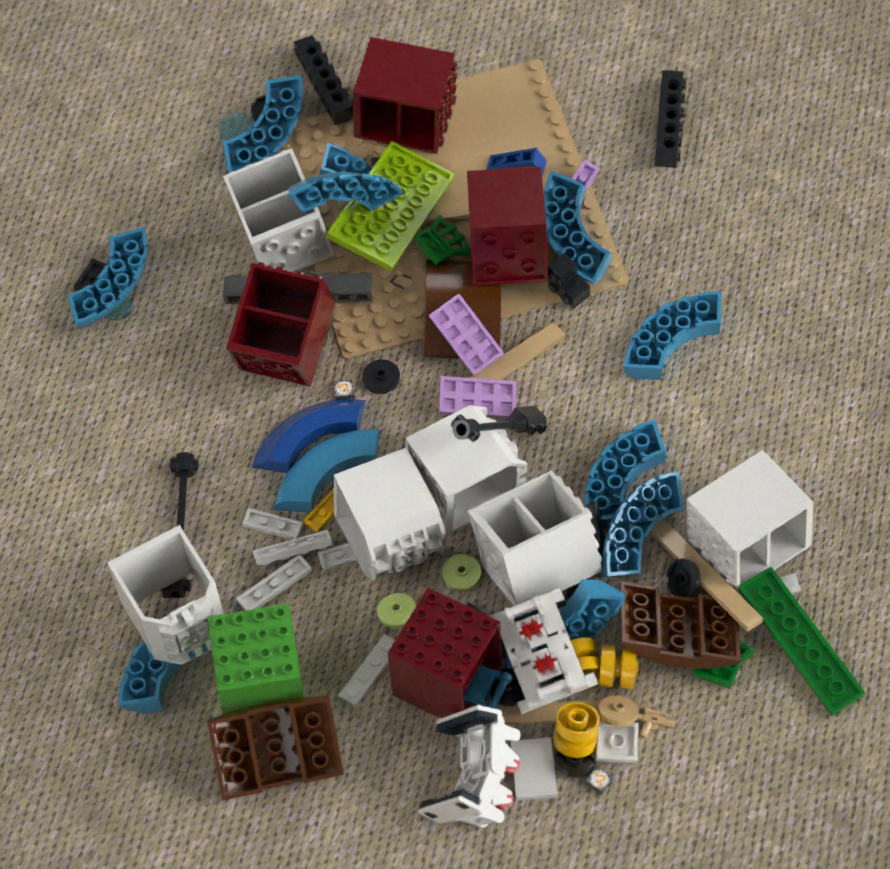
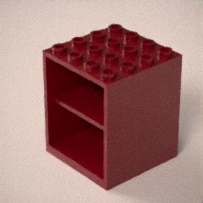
M370 37L353 90L354 137L390 144L393 141L402 147L438 154L439 147H443L444 144L443 134L447 133L449 123H447V120L452 117L453 109L451 107L452 105L455 106L457 95H455L457 84L455 83L457 80L456 70L458 61H455V53Z
M541 167L467 171L473 286L548 282L547 226Z
M262 262L251 264L226 346L228 353L239 370L311 387L336 304L324 278L318 275L307 276L301 271L289 272L287 269L279 266L272 268Z
M427 588L388 651L392 695L438 718H445L475 707L464 703V695L479 666L498 671L502 665L500 621Z

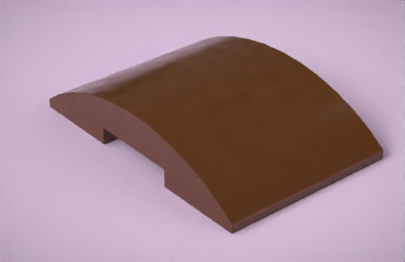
M426 259L424 357L459 358L429 318L432 312L457 294L462 296L500 347L501 284L473 286L472 261L445 260L435 265L432 260Z
M620 582V592L625 594V599L620 608L621 645L650 661L680 668L710 669L740 664L739 623L712 596L698 594L697 599L662 594L660 593V587Z
M329 695L298 697L263 703L207 720L222 801L261 793L264 789L303 781V783L344 775Z

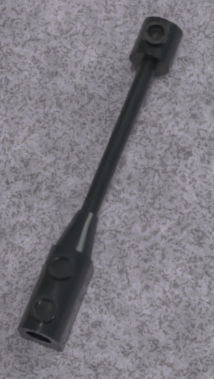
M535 406L515 407L507 421L479 424L475 419H466L462 414H459L452 421L451 427L456 438L460 440L469 439L475 442L480 437L481 431L511 429L518 433L527 432L531 436L536 432L541 435L547 429V419Z
M188 452L177 453L175 457L170 459L171 473L180 477L177 526L180 525L183 531L187 478L192 477L194 471H198L199 468L198 459H195V456ZM186 576L161 589L163 598H184L186 591H191V580H187Z

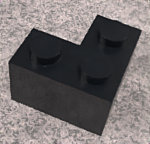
M565 253L548 266V288L552 293L558 294L566 305H570L574 309L590 296V286L577 275V264Z

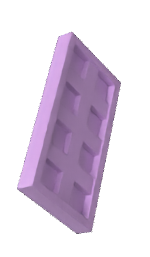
M457 294L429 315L431 321L473 376L504 355L502 349L460 294Z
M441 376L439 414L451 415L472 405L486 407L487 418L508 419L516 407V381Z

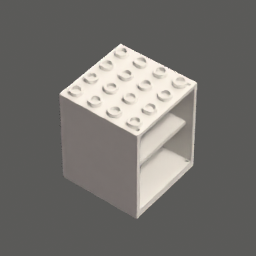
M292 148L223 176L258 262L266 263L272 268L279 266L287 269L289 272H294L335 256L330 240L326 238L327 231L318 207L303 213L288 193L290 186L305 180Z
M763 450L687 498V542L738 594L740 593L738 590L739 585L770 566L774 570L812 544L813 501Z
M552 470L468 511L482 566L513 606L558 588L563 591L579 583L581 579L585 580L602 571V558L597 550L599 544L594 537L596 531L590 520L592 519V514L587 507H583L578 497L575 498L570 487L564 485L562 478L556 476Z

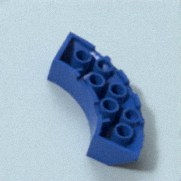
M331 400L317 403L294 413L281 422L267 436L255 456L252 468L287 473L300 455V452L307 445L309 446L329 434L359 430L366 400Z

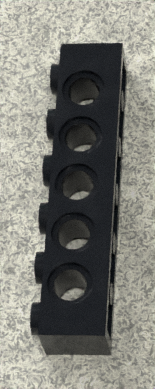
M310 35L293 41L295 54L334 125L353 119V100H349L347 89L342 87L340 77L335 75L333 65L328 63V56L326 52H322L319 40L316 41L314 36Z
M662 70L654 166L676 168V162H680L681 151L677 149L682 144V136H679V132L683 131V122L680 121V118H684V107H681V104H685V93H682V89L686 90V79H683V71Z

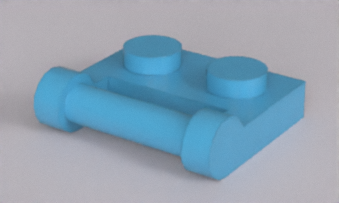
M480 665L464 695V703L498 710V703L513 677L509 673H501ZM495 681H500L491 701L487 702L486 700Z

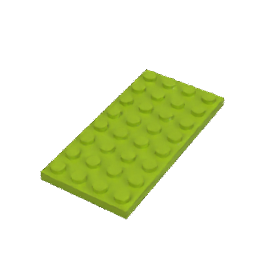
M393 141L388 145L369 174L394 182L404 194L373 211L360 204L358 200L352 199L326 234V238L391 272L412 242L414 235L418 233L455 177V174Z

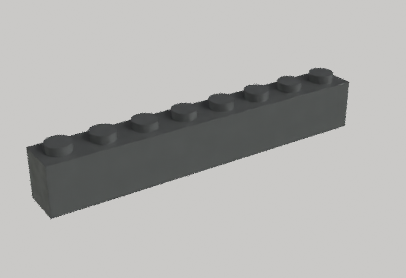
M372 273L305 274L311 277L313 275L323 277L335 303L373 302L374 281ZM224 276L223 297L226 304L240 303L248 276Z

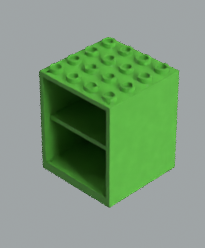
M289 603L207 617L217 689L223 714L263 703L304 697Z

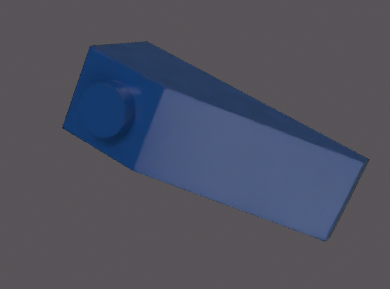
M537 148L490 155L486 170L541 167L543 175L547 160Z

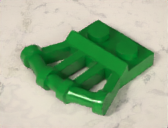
M438 214L431 226L415 234L413 240L435 265L449 260L452 256H470L471 247H468L465 240L466 236L457 230L455 224L444 220L440 214ZM438 224L445 228L439 232L435 230ZM452 234L454 238L448 241L443 239L444 236ZM455 244H460L461 248L451 247Z
M740 640V650L743 652L740 664L721 668L694 669L692 676L731 689L739 667L747 659H750L756 650Z

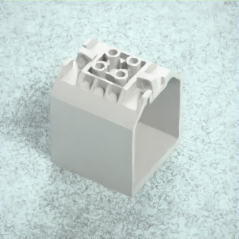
M469 405L406 438V448L439 509L446 533L445 536L471 523L468 514L469 510L526 483L525 477L520 479L519 477L527 472L528 464L526 461L517 459V446L513 441L509 440L505 429L481 431L480 437L475 442L469 439L460 440L454 436L451 423L459 414H462L466 419H475L479 424L496 422L486 417V407Z
M407 448L334 475V516L364 575L369 579L375 580L376 574L384 571L390 574L395 571H403L406 567L413 564H421L424 560L428 559V554L433 552L444 553L445 547L441 539L445 538L446 533L439 509Z
M180 525L107 562L120 601L154 659L183 665L191 660L187 654L188 652L193 651L196 657L204 654L201 645L205 644L208 650L212 649L207 617L224 614L214 579ZM190 574L193 575L205 594L204 597L180 607L162 619L145 617L137 605V602Z

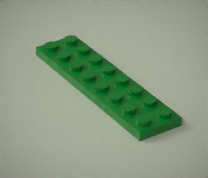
M771 566L738 586L739 592L748 604L763 618V624L831 717L865 696L864 690Z

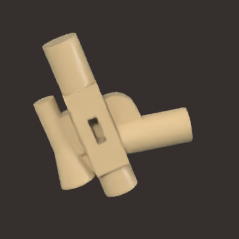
M646 707L645 714L639 713L637 719L638 722L644 723L639 737L646 739L649 731H655L659 726L675 728L676 720L665 718L666 712Z

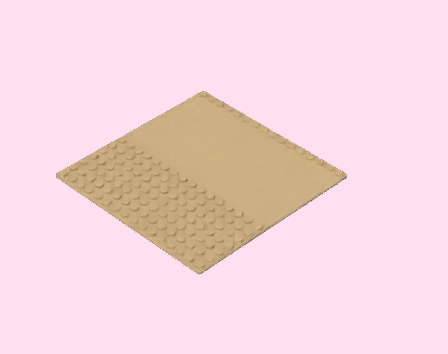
M540 59L457 79L455 83L457 84L455 93L457 95L455 106L452 105L451 107L453 109L452 117L447 120V123H449L447 133L443 134L444 144L443 147H439L438 154L406 148L455 174L453 181L437 204L467 200V171L486 170L490 155L537 148L547 160L544 174L542 175L543 188H545L551 170L572 179L582 164ZM328 112L298 119L293 132L277 154L292 148L305 179L319 175L327 143L349 150V154L357 158L359 156L362 157L363 161L370 167L372 166L371 158L380 157L384 153L385 148L382 145H376L374 152L378 156H369L366 150L358 148V145L362 144L363 139L354 137L353 119L334 125ZM590 184L581 205V222L588 236L599 246L611 252L612 259L604 276L595 285L584 280L590 286V294L627 285L629 280ZM336 199L327 200L326 204L317 206L327 232L349 201L337 202ZM469 218L448 221L451 224H455L457 230L466 236L465 240L468 247H471ZM432 224L422 225L418 232L428 228ZM439 224L435 228L437 232L445 229ZM452 234L443 237L445 241L454 238ZM547 237V260L549 266L559 257ZM330 240L335 256L313 264L316 274L366 272L372 273L374 281L373 302H343L335 304L333 311L335 315L332 325L343 358L348 359L424 339L426 259H431L417 243L412 240L391 272ZM455 244L451 248H461L460 244ZM463 255L452 256L449 260L472 261V255L468 257H463ZM402 274L408 275V276H410V277H412V278H411V279L406 278V277L402 276ZM395 275H397V277L393 282L398 285H401L404 288V290L394 286L392 283H389ZM548 282L501 284V318L563 302L558 294L550 291Z

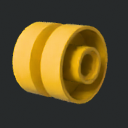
M591 638L571 640L584 676L594 672L597 681H599L601 659L599 658L595 641Z
M602 644L599 687L612 688L615 677H619L621 689L633 690L634 678L637 679L639 658H636V654L623 646L621 657H617L616 645Z
M581 702L567 703L559 708L556 714L553 742L560 753L568 757L581 758L588 756L595 750L600 720L597 711L590 705Z

